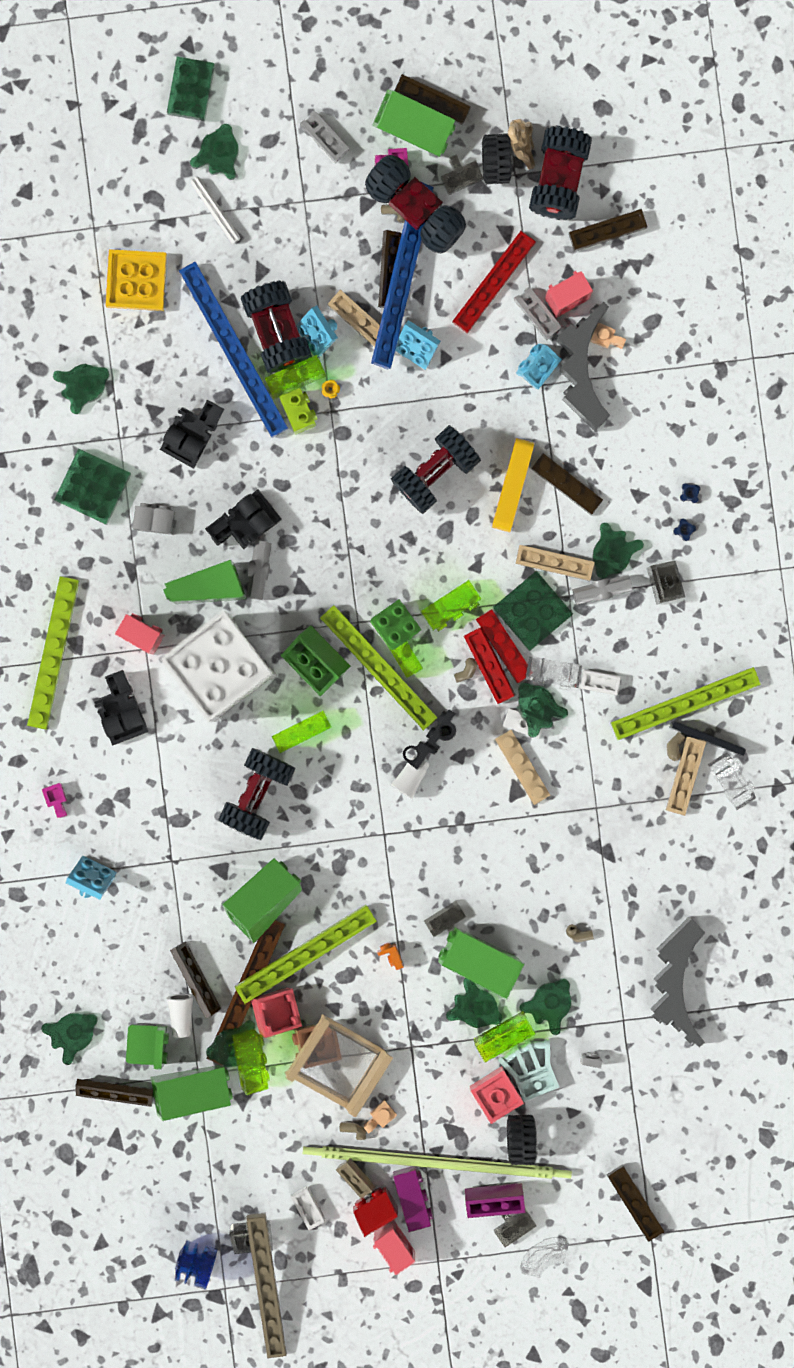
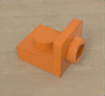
M389 942L380 946V950L377 951L378 956L390 953L387 957L391 967L395 966L396 970L404 967L396 943L391 945Z

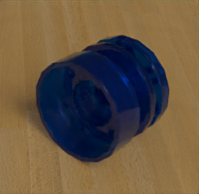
M186 1240L178 1255L174 1281L179 1282L182 1274H185L184 1284H187L192 1276L195 1277L194 1287L206 1290L218 1249L206 1245L201 1254L198 1253L199 1243H195L194 1249L191 1251L189 1250L191 1241Z

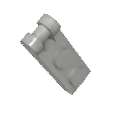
M313 111L307 120H303L300 123L301 127L334 163L338 162L349 152L347 145L316 111ZM314 123H317L318 126L315 129H313L311 126Z
M530 287L526 288L522 295H517L514 298L515 303L523 310L546 341L562 328ZM531 299L532 303L527 305L525 301Z

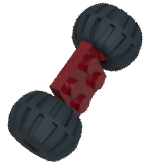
M393 155L383 157L372 168L365 180V186L369 195L378 202L389 203V206L416 230L424 224L420 235L422 242L429 250L436 253L448 251L466 228L464 216L458 209L452 206H442L443 201L416 177L409 182L411 173L404 160Z

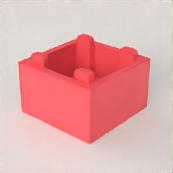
M574 271L573 276L555 286L549 285L545 300L555 318H558L588 301L593 290L583 272L577 273V271Z
M134 613L131 615L126 614L115 635L146 653L154 655L165 636L162 634L163 629L155 625L150 627L143 623V618Z
M286 987L257 996L251 1000L260 1036L267 1038L302 1027L292 988Z
M502 1066L470 1085L471 1093L491 1124L524 1104L521 1095Z
M395 1220L374 1231L373 1248H378L390 1266V1273L394 1272L397 1275L415 1263V1250Z

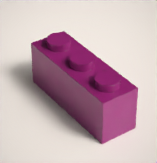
M416 1166L393 1171V1178L408 1232L431 1227V1220L434 1218L431 1207L427 1208L425 1201H428L426 1189L422 1190L420 1182H423L421 1171H417Z
M522 1183L465 1188L467 1218L525 1213Z

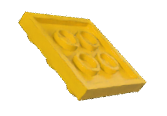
M109 249L106 308L164 311L166 252Z

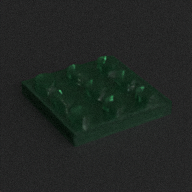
M78 448L54 501L107 525L131 473Z
M537 570L493 607L495 612L528 651H531L573 615L571 610Z

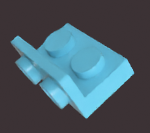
M538 344L530 350V355L527 359L519 364L516 374L523 377L535 389L539 390L562 359L547 345Z

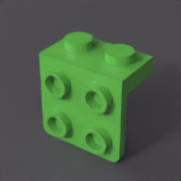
M400 599L370 620L390 650H395L422 630Z
M131 1024L128 1027L126 1062L130 1064L154 1065V1069L161 1070L168 1061V1052H165L166 1045L169 1043L167 1027Z

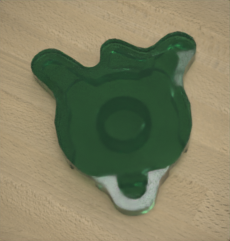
M222 124L215 132L207 134L201 143L200 152L190 160L191 167L198 169L209 165V173L211 175L222 173L228 180H234L236 178L234 164L238 158L239 146L233 135L232 127L229 124Z
M80 364L67 372L55 371L53 373V379L56 382L66 385L61 395L70 400V410L75 415L81 413L82 408L87 403L95 401L103 394L106 381L110 377L107 368H99L88 364Z
M608 523L600 525V539L592 553L596 575L600 579H605L609 575L623 571L629 564L631 556L644 547L643 542L639 539L626 542V532L613 531Z
M526 682L519 685L517 708L521 717L527 723L528 735L531 738L538 736L541 729H550L553 726L552 717L558 719L567 717L568 710L559 706L547 689Z
M464 978L463 984L466 993L454 996L455 1006L447 1011V1020H461L474 1028L500 1024L502 1022V1014L498 1010L497 1002L493 995L486 990L478 988L471 980Z
M561 978L555 982L542 984L530 1000L520 1004V1011L532 1014L537 1024L547 1020L551 1034H560L561 1021L571 1008L569 981Z
M73 1012L63 1016L58 1022L44 1023L41 1030L44 1034L51 1037L53 1049L63 1048L62 1062L65 1065H70L76 1053L91 1043L98 1018L95 1014L86 1015Z
M248 1020L238 1028H230L219 1033L212 1045L207 1048L206 1056L224 1067H236L240 1064L256 1067L259 1064V1058L251 1053V1049L258 1045L257 1040L253 1037L255 1023L252 1020Z

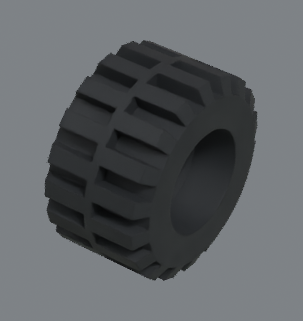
M508 133L484 134L482 168L485 184L510 183L512 176V153Z
M509 1115L507 1118L508 1159L511 1165H535L537 1136L533 1115Z

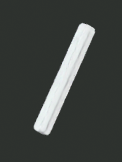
M199 177L191 181L193 188L232 244L240 240L239 234Z

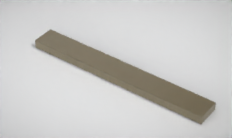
M266 1213L246 1215L267 1359L284 1357L287 1355Z

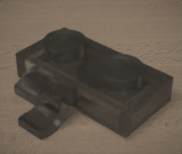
M457 154L449 157L453 171L441 176L448 196L483 180L477 162L473 161L465 166H461Z
M455 900L425 919L424 922L433 937L446 929L449 933L454 931V924L464 919L466 915Z
M525 1208V1213H518L513 1217L511 1214L501 1215L505 1222L495 1228L494 1233L506 1248L537 1225Z

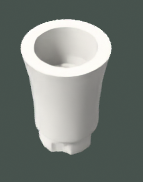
M423 761L417 770L407 762L404 769L390 786L413 799L422 778L426 774L425 770L428 768L429 763Z
M175 994L167 997L173 1037L182 1038L191 1035L194 998L191 994Z

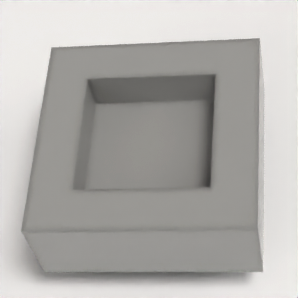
M592 1052L581 1054L580 1062L582 1065L601 1069L602 1059L598 1057V1054Z

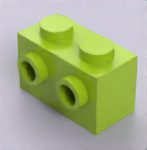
M298 388L279 397L295 435L316 426L315 421L318 418L314 409L310 410L307 405L310 400L306 391L302 393L301 388Z

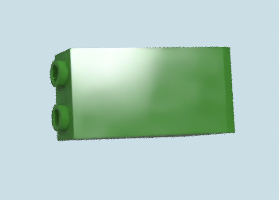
M389 89L386 91L372 125L439 157L441 153L444 154L448 145L446 143L447 138L453 134L456 127L454 119Z
M231 560L165 583L166 588L163 589L166 599L175 604L247 599L235 564Z
M275 858L222 904L228 918L253 943L260 938L302 891L299 877L294 873L291 875L287 871L288 867L282 861L278 862Z
M455 927L454 931H451L447 937L448 943L446 947L442 948L438 955V962L443 967L508 999L525 964L515 955Z
M222 1065L150 1077L156 1113L162 1121L231 1106L230 1100L233 1099L231 1088H228L227 1081L230 1080L229 1072Z

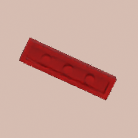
M492 609L476 619V622L482 627L489 642L517 684L533 674Z
M482 627L464 635L497 704L514 697L516 694Z

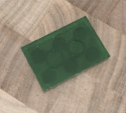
M176 57L167 115L205 121L215 68L214 63Z

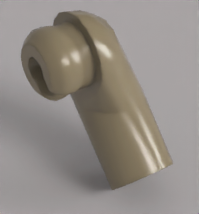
M389 204L381 205L382 214H395L398 216L397 221L399 223L405 222V219L391 208Z
M474 658L466 659L464 670L454 674L456 683L474 676L477 669V662H475Z
M680 732L667 743V755L672 761H678L681 757L679 744L685 737Z
M573 924L569 925L566 929L567 936L577 943L594 939L592 930L582 932Z
M340 1123V1132L356 1133L357 1140L366 1139L367 1131L364 1127L356 1123Z

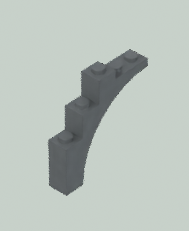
M605 302L600 306L596 304L589 311L591 315L587 319L583 317L576 324L577 329L572 324L568 327L563 326L557 333L558 338L556 340L571 355V357L567 355L560 363L562 366L559 371L574 385V387L570 385L563 392L565 395L563 401L594 432L610 417V414L601 405L593 391L587 364L588 346L593 330L609 308Z
M688 917L657 948L660 952L658 957L665 964L667 962L669 964L654 978L657 982L655 987L662 994L665 991L667 993L651 1010L654 1012L652 1017L659 1024L664 1022L668 1025L673 1020L671 1025L678 1032L682 1030L686 1034L684 1038L692 1046L696 1044L700 1048L705 1042L695 1031L688 1017L683 997V979L688 958L705 932L693 919Z

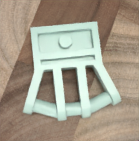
M545 1039L544 1041H525L526 1044L513 1046L509 1053L498 1059L501 1065L514 1077L524 1102L559 1088L550 1065V1039ZM534 1049H545V1065L540 1066ZM526 1051L530 1052L536 1067L530 1071H527L521 1053ZM516 1056L523 1071L520 1075L508 1064Z

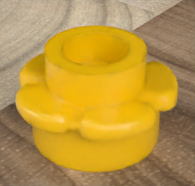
M328 380L322 384V394L325 397L332 399L340 392V386L337 385L335 380Z

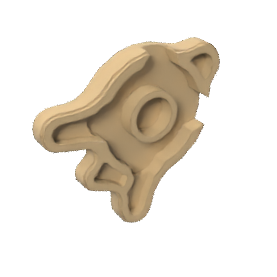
M522 119L512 120L508 135L514 154L518 159L523 160L528 170L534 169L535 161L531 152L534 149L532 123H525Z

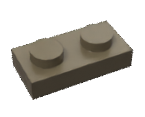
M351 1158L340 1164L336 1169L361 1199L371 1193L376 1187Z

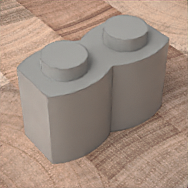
M140 503V506H135L133 530L172 535L175 512L171 510V507L160 505L159 509L151 508L152 505L147 503Z

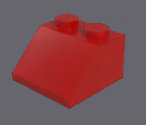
M387 1187L375 1189L370 1197L366 1199L363 1197L354 1203L355 1206H353L354 1216L364 1237L398 1217V1205Z

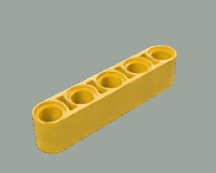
M516 438L492 528L511 532L535 442Z

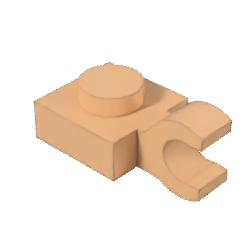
M598 322L590 342L608 349L610 344L623 349L626 339L615 336V329Z
M383 1100L370 1112L372 1118L363 1125L364 1129L370 1133L378 1124L383 1128L397 1114Z

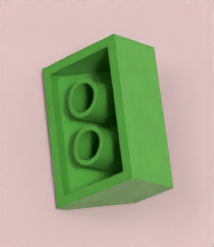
M311 625L298 635L281 655L320 697L351 667Z

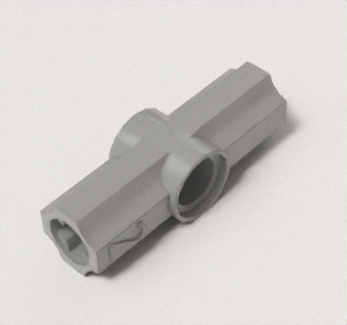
M255 541L252 561H250L248 569L249 581L246 598L263 600L265 581L268 579L271 543L264 541Z
M623 575L613 579L607 578L595 581L590 585L572 589L576 605H580L594 600H605L612 598L614 595L632 591L631 579L629 575Z

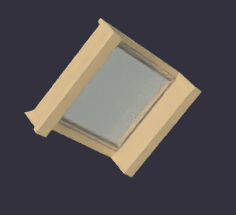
M322 1014L321 1019L292 1065L284 1073L286 1075L285 1078L293 1082L296 1080L343 1106L350 1115L357 1117L393 1057L383 1048Z

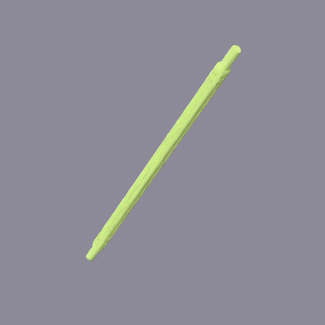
M303 1146V1154L322 1156V1158L348 1160L351 1158L353 1161L548 1179H552V1177L571 1179L572 1171L553 1169V1167L511 1165L504 1162L327 1146L322 1148Z

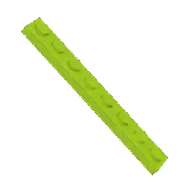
M59 577L27 726L44 730L48 728L79 580Z
M334 605L320 617L423 731L437 719V716Z
M751 667L610 722L616 739L620 740L761 684L755 668Z
M365 904L234 987L244 1004L377 921Z

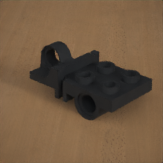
M209 400L206 401L199 416L181 407L178 413L182 416H175L174 423L164 435L160 450L187 466L195 468L212 435L208 433V430H216L218 421L225 409Z
M257 489L252 494L242 498L232 509L230 508L228 510L230 516L225 512L220 518L207 526L205 530L217 546L221 545L232 535L244 550L249 545L248 540L252 543L279 523L282 518L260 490Z
M124 670L105 676L111 694L96 699L94 703L95 708L101 706L97 713L101 717L102 727L112 746L149 732L135 696L129 697L133 693V689L126 678Z
M450 709L447 712L443 711L436 720L439 722L437 727H432L427 733L426 737L429 739L425 744L420 741L417 746L410 745L403 750L404 760L418 770L429 752L434 755L440 748L436 744L438 739L448 741L454 738L456 727L451 720L456 713ZM448 726L450 735L446 734L443 736L441 728ZM410 748L415 749L417 752V757L414 760H409L406 757V751Z

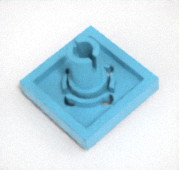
M318 306L312 307L296 325L299 335L306 338L310 351L315 358L322 356L338 338L334 333L337 329L335 320L329 319L327 321Z
M408 320L398 338L395 351L426 370L441 341L432 336L431 329L426 332L428 327L420 328Z
M82 856L67 877L65 883L80 890L79 894L81 896L85 892L84 898L93 896L101 900L117 872Z

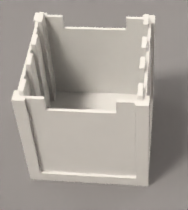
M224 610L160 658L208 722L219 721L223 718V714L265 682L277 676L274 670L267 666L235 624V619L232 615Z

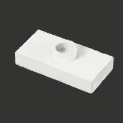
M583 669L579 688L618 695L621 676Z
M509 708L502 726L539 739L545 721Z
M308 1186L291 1195V1199L309 1231L326 1222V1218Z

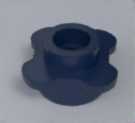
M684 483L681 487L683 491L680 495V500L697 503L700 486Z
M681 519L678 527L674 528L673 533L682 537L683 541H689L690 535L696 531V526L687 522L686 519Z

